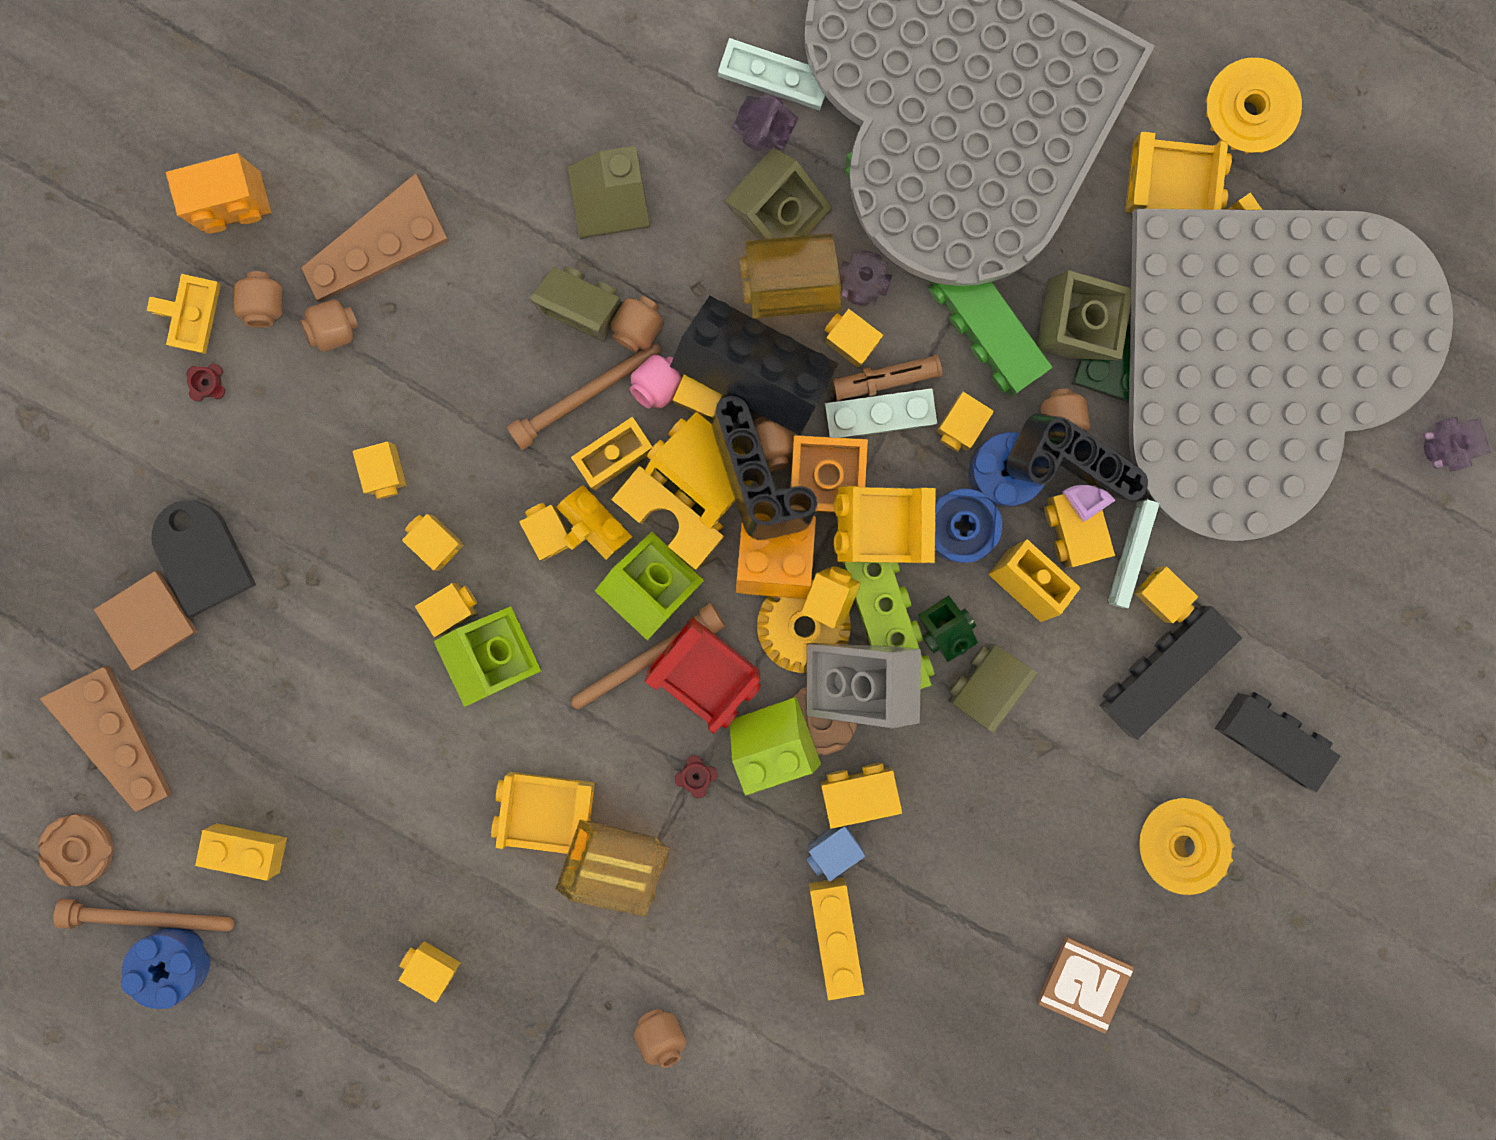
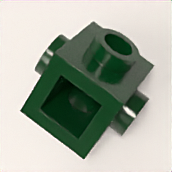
M949 595L918 614L927 631L922 635L925 643L933 654L940 651L947 662L964 654L971 647L978 644L972 629L977 627L975 621L966 608L960 611Z

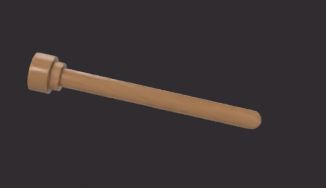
M653 343L649 349H641L531 420L525 418L520 421L517 419L507 425V429L520 449H526L534 444L533 439L538 437L537 432L634 372L652 355H660L662 351L661 346L658 343Z
M711 602L699 609L700 614L694 617L714 634L726 627ZM681 630L573 696L571 699L572 707L581 709L652 665Z
M59 899L55 906L53 917L54 926L65 929H73L75 925L80 926L83 922L228 932L235 925L231 917L85 908V905L79 903L76 899Z

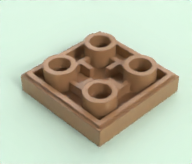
M160 571L152 572L94 609L132 671L140 669L198 632L189 617L186 616L181 604Z

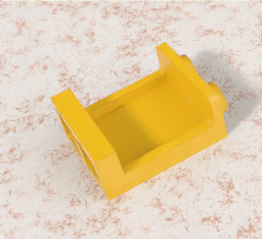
M1140 132L1132 141L1126 213H1133V210L1136 209L1225 210L1228 190L1223 189L1225 175H1228L1232 163V155L1227 153L1228 142L1220 141L1212 146L1155 140L1156 133Z
M696 411L687 422L681 418L668 433L671 438L666 443L659 440L647 454L650 462L644 472L650 476L658 469L706 510L699 520L711 529L736 501L713 433L712 424ZM740 448L733 449L737 454L746 455ZM748 480L744 483L749 487L753 481Z
M838 487V495L834 502L835 514L838 516V532L834 537V549L838 554V562L935 563V488Z
M509 772L505 775L504 780H499L497 784L496 802H501L500 816H494L491 829V838H497L496 848L504 849L505 846L565 853L568 854V858L583 860L587 852L595 782Z

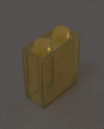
M833 233L745 241L746 256L739 257L741 279L748 278L749 280L742 282L744 304H751L753 319L841 311V282Z
M580 819L555 889L572 902L646 917L649 906L655 898L659 877L662 870L666 867L670 848L654 836Z

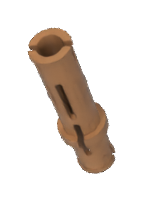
M937 354L871 370L868 367L863 368L862 373L837 379L833 378L831 380L832 389L836 401L867 394L870 397L875 396L876 391L942 377V367Z

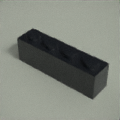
M1195 606L1191 614L1182 621L1183 625L1174 633L1171 631L1167 632L1155 643L1157 650L1148 658L1145 656L1141 657L1130 667L1129 672L1131 675L1123 683L1118 681L1104 692L1103 697L1105 700L1099 706L1129 737L1138 740L1242 639L1212 606H1201L1200 608Z

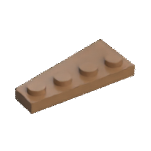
M415 173L302 266L301 269L316 300L321 303L449 242V239L419 176Z
M110 666L102 667L39 698L135 812L173 795Z

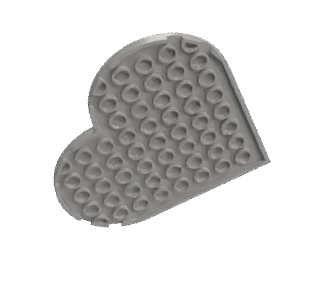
M809 0L804 22L805 51L817 84L827 99L843 115L861 126L851 154L849 183L854 209L866 234L887 258L907 272L935 283L956 286L980 285L1005 278L1029 264L1045 248L1059 228L1155 45L1072 0Z
M1133 210L1129 448L1132 463L1146 473L1148 479L1146 491L1150 496L1149 499L1160 503L1158 509L1167 518L1172 519L1190 532L1220 540L1244 541L1275 534L1300 520L1323 497L1341 461L1345 432L1360 431L1385 424L1409 410L1424 396L1444 365L1453 330V305L1448 282L1439 262L1427 245L1416 234L1396 221L1378 214L1361 211Z

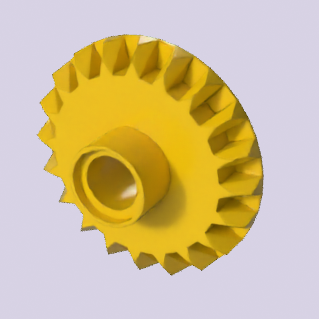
M1256 57L1235 61L1225 67L1209 87L1205 102L1207 103L1206 117L1209 118L1211 124L1210 130L1215 131L1219 136V142H1228L1231 150H1241L1245 154L1256 152L1261 154L1275 149L1292 135L1299 123L1302 111V98L1295 79L1284 67L1271 60ZM1244 102L1252 103L1257 110V115L1249 114L1244 107Z
M768 596L758 614L757 633L764 652L778 666L792 672L807 673L808 643L848 644L851 631L850 615H848L846 622L834 629L811 618L814 622V630L809 636L802 637L795 633L794 623L799 617L806 616L801 613L806 599Z
M1189 798L1169 800L1155 808L1144 822L1139 843L1141 858L1149 875L1163 888L1182 895L1204 893L1217 886L1218 882L1227 875V869L1233 862L1231 856L1232 849L1235 846L1231 842V830L1223 821L1224 817L1219 815L1212 806L1200 800ZM1188 837L1193 840L1195 846L1192 855H1189L1185 850V841Z

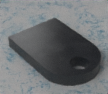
M179 501L169 505L158 515L152 528L153 549L187 617L200 614L256 586L223 517L216 509L202 502ZM182 510L186 511L190 516V525L184 531L178 530L174 525L175 515Z

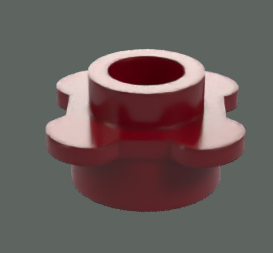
M212 363L209 367L191 366L187 370V384L190 389L189 396L192 400L200 402L206 397L220 399L224 396L225 388L221 385L220 377L223 374L221 366ZM205 379H208L209 384L207 386L203 385V381Z
M691 755L687 758V765L683 771L675 775V783L677 786H684L688 791L692 792L693 797L702 798L706 795V788L709 783L717 779L718 772L715 767H708L703 764L699 756ZM693 774H699L700 778L698 780H694Z

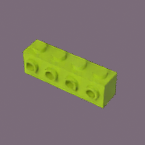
M842 562L844 569L852 574L851 578L861 582L854 600L869 645L919 649L918 642L923 641L917 621L910 622L906 608L911 607V601L906 587H899L895 577V573L900 572L898 562ZM921 655L920 689L932 686L929 677L934 675L928 655Z

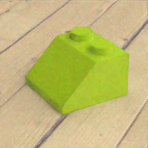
M651 532L609 572L595 589V592L648 641L704 580L659 537Z
M511 606L457 628L434 641L464 707L541 672Z
M797 697L735 717L730 724L732 762L745 796L812 774L821 765Z

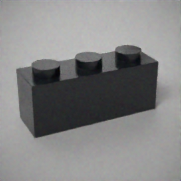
M1255 692L1251 696L1237 693L1214 729L1302 787L1317 793L1341 757L1330 749L1333 743L1316 732H1313L1311 736L1300 729L1303 723L1288 713L1283 712L1280 716L1269 709L1272 703Z

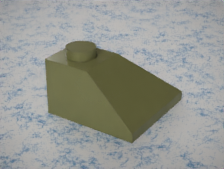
M636 145L599 151L567 166L580 239L650 227Z

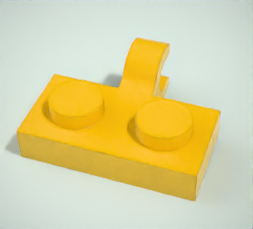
M181 274L175 302L149 297L147 311L155 315L172 318L166 345L206 354L221 287L219 282Z
M584 485L565 497L556 507L573 525L572 531L562 539L571 550L587 539L607 560L632 538L631 534Z

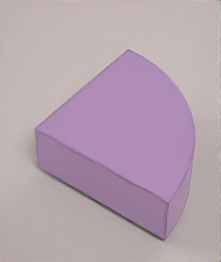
M1076 485L1062 491L1082 522L1088 520L1115 501L1107 491L1091 485Z

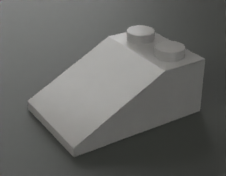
M808 643L807 716L886 728L919 724L921 649L895 646Z

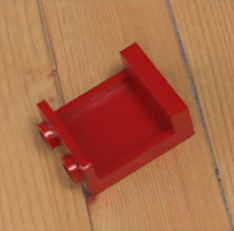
M693 617L649 667L645 677V682L652 688L657 690L661 686L708 723V730L713 734L721 726L724 729L727 728L738 713L735 709L743 700L749 702L761 687V684H759L760 670Z

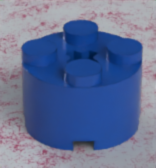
M1018 432L1002 433L988 439L975 450L971 458L969 482L972 489L985 494L997 507H1013L1024 504L1033 499L1044 486V484H1035L1018 480L1011 476L1003 477L1000 471L1004 469V464L1007 465L1008 456L1020 434Z
M958 489L946 493L935 500V554L954 563L974 562L985 557L997 545L1002 533V518L997 507L985 494L973 489ZM961 516L964 517V523L970 524V530L963 532V536H960V530L954 528V523L960 521Z
M163 928L141 939L131 947L123 961L121 980L123 991L136 1002L148 1008L168 1009L178 1004L197 990L208 975L210 958L202 945L204 942L194 931L179 928Z

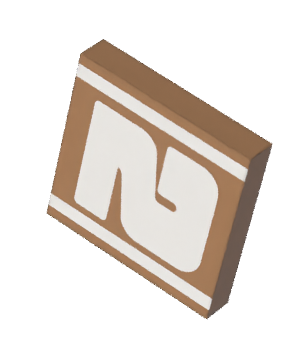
M1065 936L1037 1002L1043 1007L1106 1034L1134 967L1132 964Z

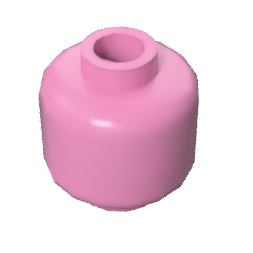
M652 355L631 374L632 386L630 391L634 398L645 408L650 409L654 407L661 409L673 400L682 380V373L670 367L673 360L672 357L664 358L660 355Z

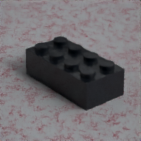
M709 296L683 334L670 367L726 397L736 396L746 402L750 410L801 436L839 363L795 341L792 337L774 330L758 319L738 311L727 303Z

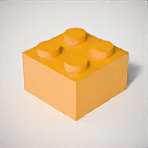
M239 153L166 172L177 216L205 233L224 231L227 228L226 225L240 222V224L255 223L262 219V215L271 213L261 172Z
M794 436L790 487L804 486L815 493L818 502L815 513L835 514L834 502L838 495V487H865L868 440ZM790 506L795 512H806L802 506Z
M755 514V517L760 521L766 522L771 520L766 514ZM813 516L811 524L803 531L767 540H757L749 536L742 523L736 593L807 599L811 588L816 516Z

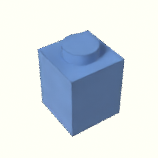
M846 826L832 828L807 845L808 851L811 854L806 858L809 865L818 877L824 873L829 881L865 857L863 849Z

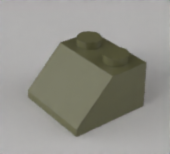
M772 148L724 200L742 224L783 260L789 256L832 208L797 160L775 148Z
M565 266L563 271L553 267L535 290L530 301L540 313L605 342L611 330L610 321L622 303L620 297L616 296L618 291L598 281L596 286L583 281L585 275L568 266Z
M1070 270L1049 279L1037 341L1038 348L1041 351L1066 358L1121 360L1131 306V288Z
M991 643L988 648L983 645L973 656L970 663L974 667L968 675L964 677L961 674L949 689L952 696L948 701L982 727L994 733L1038 673L999 646Z

